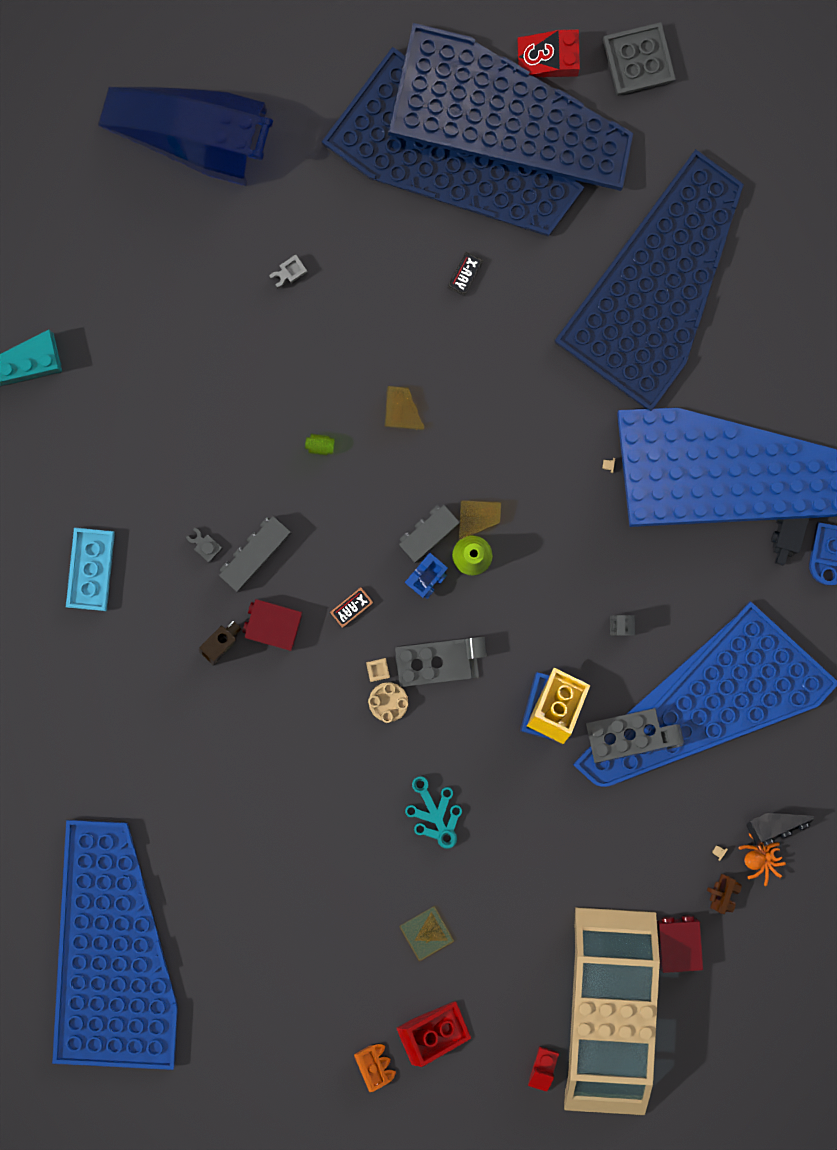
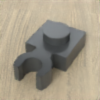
M194 528L193 530L197 533V537L191 539L187 535L186 539L191 543H196L197 546L194 550L210 563L223 548L208 534L203 538L201 531Z

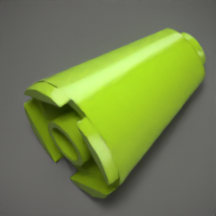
M467 536L459 540L455 545L453 561L457 569L462 573L478 575L486 571L490 566L492 550L488 542L483 538ZM470 551H477V557H471Z

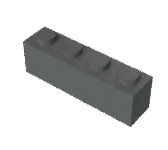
M274 516L271 518L267 517L260 524L262 527L258 533L253 532L246 541L249 543L244 548L240 547L233 554L235 558L232 562L229 563L227 561L221 567L220 571L222 573L219 576L236 592H239L292 534Z

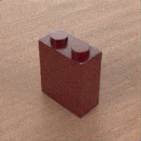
M255 599L254 603L251 602L248 614H251L249 622L245 621L242 633H245L244 638L292 651L303 612Z
M692 915L682 916V919L674 920V917H663L662 921H657L659 960L662 973L703 970L700 921Z

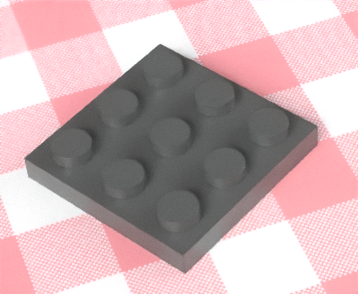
M661 22L603 36L617 96L675 82L676 78Z

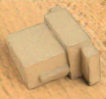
M615 458L611 461L604 460L603 469L611 470V473H613L615 469L614 464L616 466Z
M716 845L712 853L719 857L718 860L720 861L725 857L728 849L725 848L724 850Z

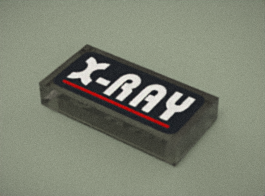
M465 251L447 288L466 296L483 260Z

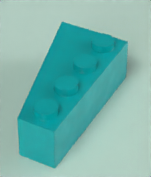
M50 330L0 354V386L62 372L55 336Z

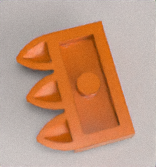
M381 1044L370 1045L354 1054L369 1092H374L390 1083L396 1074V1071L393 1070L384 1071L391 1059L388 1057L379 1058L385 1049V1046Z

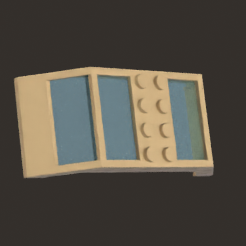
M575 907V965L569 1071L565 1089L564 1110L645 1115L653 1086L660 963L656 912Z

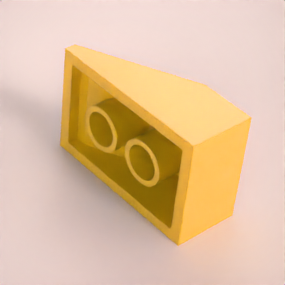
M553 668L533 709L527 727L564 744L572 734L590 685Z

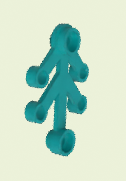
M423 776L414 778L412 787L421 794L430 813L419 810L414 805H408L405 813L408 817H417L435 823L439 830L429 829L423 823H417L414 827V832L417 835H426L437 839L438 844L443 848L453 847L457 842V835L454 829L458 817L462 814V809L459 805H453L450 808L451 817L446 827L443 817L449 799L453 796L452 789L444 787L441 790L442 797L437 809L427 790V779ZM417 781H423L424 786L422 788L417 787ZM446 789L451 791V795L448 797L443 795ZM410 807L415 809V813L412 815L407 812ZM455 807L460 809V812L457 815L452 813V810ZM419 825L424 827V831L421 833L416 830ZM446 834L451 836V839L448 842L443 840V837Z

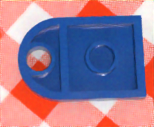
M818 522L816 524L809 568L813 578L823 585L837 584V526ZM827 569L833 572V578L830 581L825 580L823 577V573Z

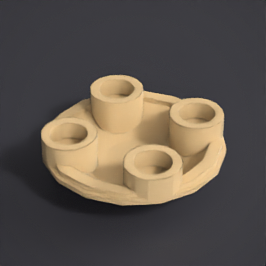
M391 682L376 686L368 700L373 715L385 723L402 718L409 704L408 696L404 689L398 684Z

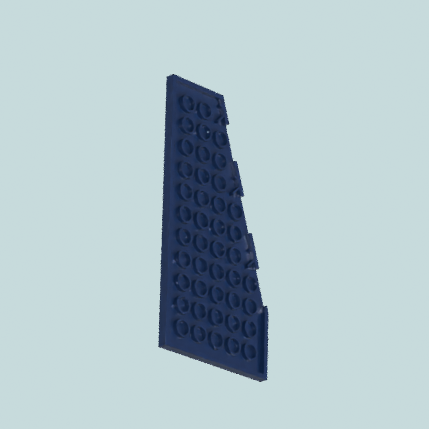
M394 47L390 49L322 140L323 145L369 179L548 237L584 190V186L573 179L389 136L388 133L406 57Z
M695 149L554 342L645 409L652 411L688 361L693 340L744 184Z

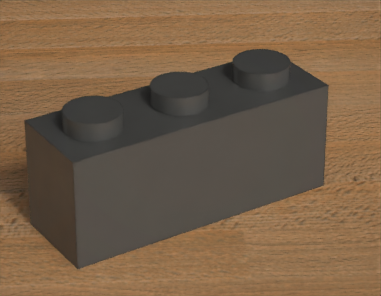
M437 505L429 512L431 516L426 521L421 519L415 525V531L411 534L407 532L399 539L401 541L399 546L414 563L460 524L445 505L441 508Z

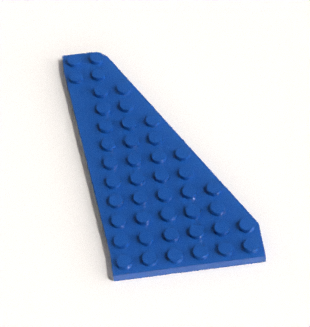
M750 601L728 624L627 713L631 714L655 708L660 728L680 724L685 745L596 764L594 763L590 746L573 765L593 784L601 787L611 786L816 708L837 687V680ZM648 725L644 729V733L647 736H652L656 732V728L652 725ZM631 729L627 730L624 735L625 739L633 740L636 732ZM608 734L605 737V743L608 745H612L616 741L614 734Z

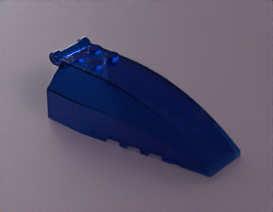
M109 87L98 125L119 136L126 137L130 141L148 147L152 151L159 152L172 160L183 163L187 167L207 176L246 186L245 171L247 158L263 160V150L269 128L273 125V120L268 117L259 116L260 113H267L265 102L228 92L161 87ZM256 125H262L256 148L251 150L250 147Z

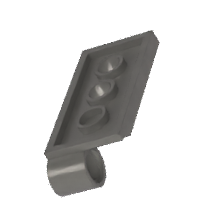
M485 637L395 647L400 687L479 678L477 658L487 657ZM436 656L443 660V665L440 668H434L431 665V660ZM414 659H420L423 662L421 670L416 671L412 668L411 663Z

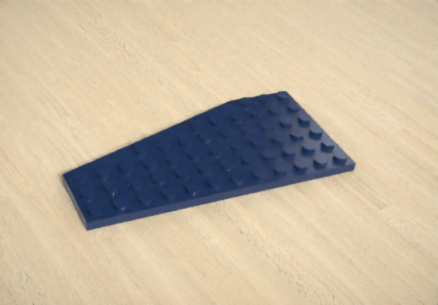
M413 23L388 133L389 136L606 188L622 190L633 137L632 132L614 121L606 120L560 89L556 90L536 77L529 75V71L504 56L503 58L475 42L476 40L472 37Z

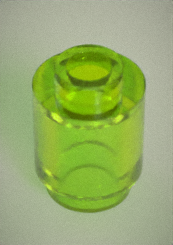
M312 433L310 437H306L305 449H309L308 453L326 456L327 454H333L334 438Z

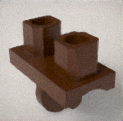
M721 874L719 882H715L714 888H707V891L712 893L710 908L724 915L725 912L733 913L736 905L734 901L730 900L732 893L738 895L742 885L736 882L735 879Z

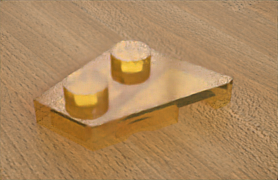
M388 386L385 427L423 430L424 425L419 418L418 410L412 401L409 389Z
M461 500L459 539H464L469 535L500 523L501 502Z

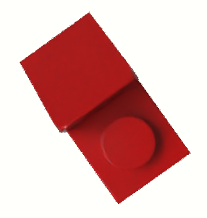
M539 1046L528 1086L548 1091L554 1079L553 1072L559 1055L557 1051Z

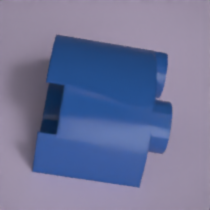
M429 553L404 583L422 598L428 599L435 591L432 588L435 583L441 584L446 578L447 574L444 572L448 567Z

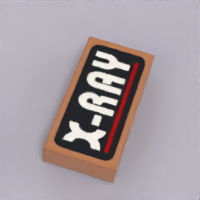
M360 587L330 613L343 628L373 604V601Z

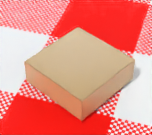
M386 658L366 662L370 682L390 678Z

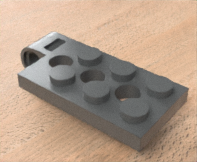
M655 708L586 723L595 764L685 745L680 724L660 728ZM648 725L656 728V732L652 736H647L644 733V729ZM631 729L636 732L633 740L625 739L624 735L627 730ZM608 734L616 736V741L612 745L605 743V737Z

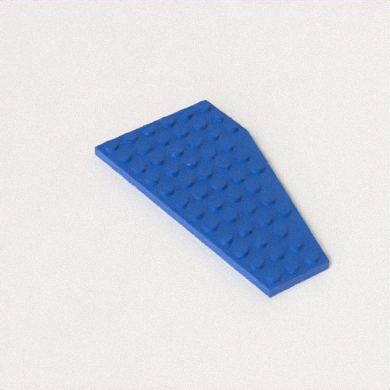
M659 408L652 411L649 409L618 410L617 412L630 527L837 517V449L681 408Z
M66 820L52 1064L174 1070L178 1006L129 825L125 822Z

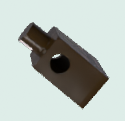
M234 621L226 629L221 625L199 647V653L214 666L235 644V635L241 628ZM221 637H224L227 641L225 643H220L218 640Z

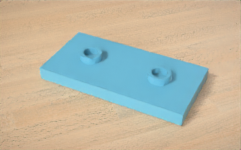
M74 528L66 607L107 611L115 537L114 531Z

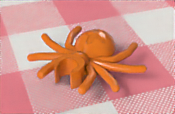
M779 842L767 846V848L764 845L763 848L761 845L758 847L752 845L739 846L740 850L746 848L756 850L748 852L744 862L752 870L761 868L756 874L748 876V879L758 877L764 872V869V886L768 885L769 869L777 877H782L773 867L784 866L786 862L774 863L782 859V857H774V852L780 849L774 848L770 850L773 847L779 846Z

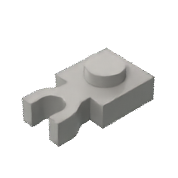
M294 255L279 265L282 269L281 271L273 272L269 276L272 280L275 277L281 278L280 282L275 284L279 289L286 280L292 283L306 274L307 270L297 255Z

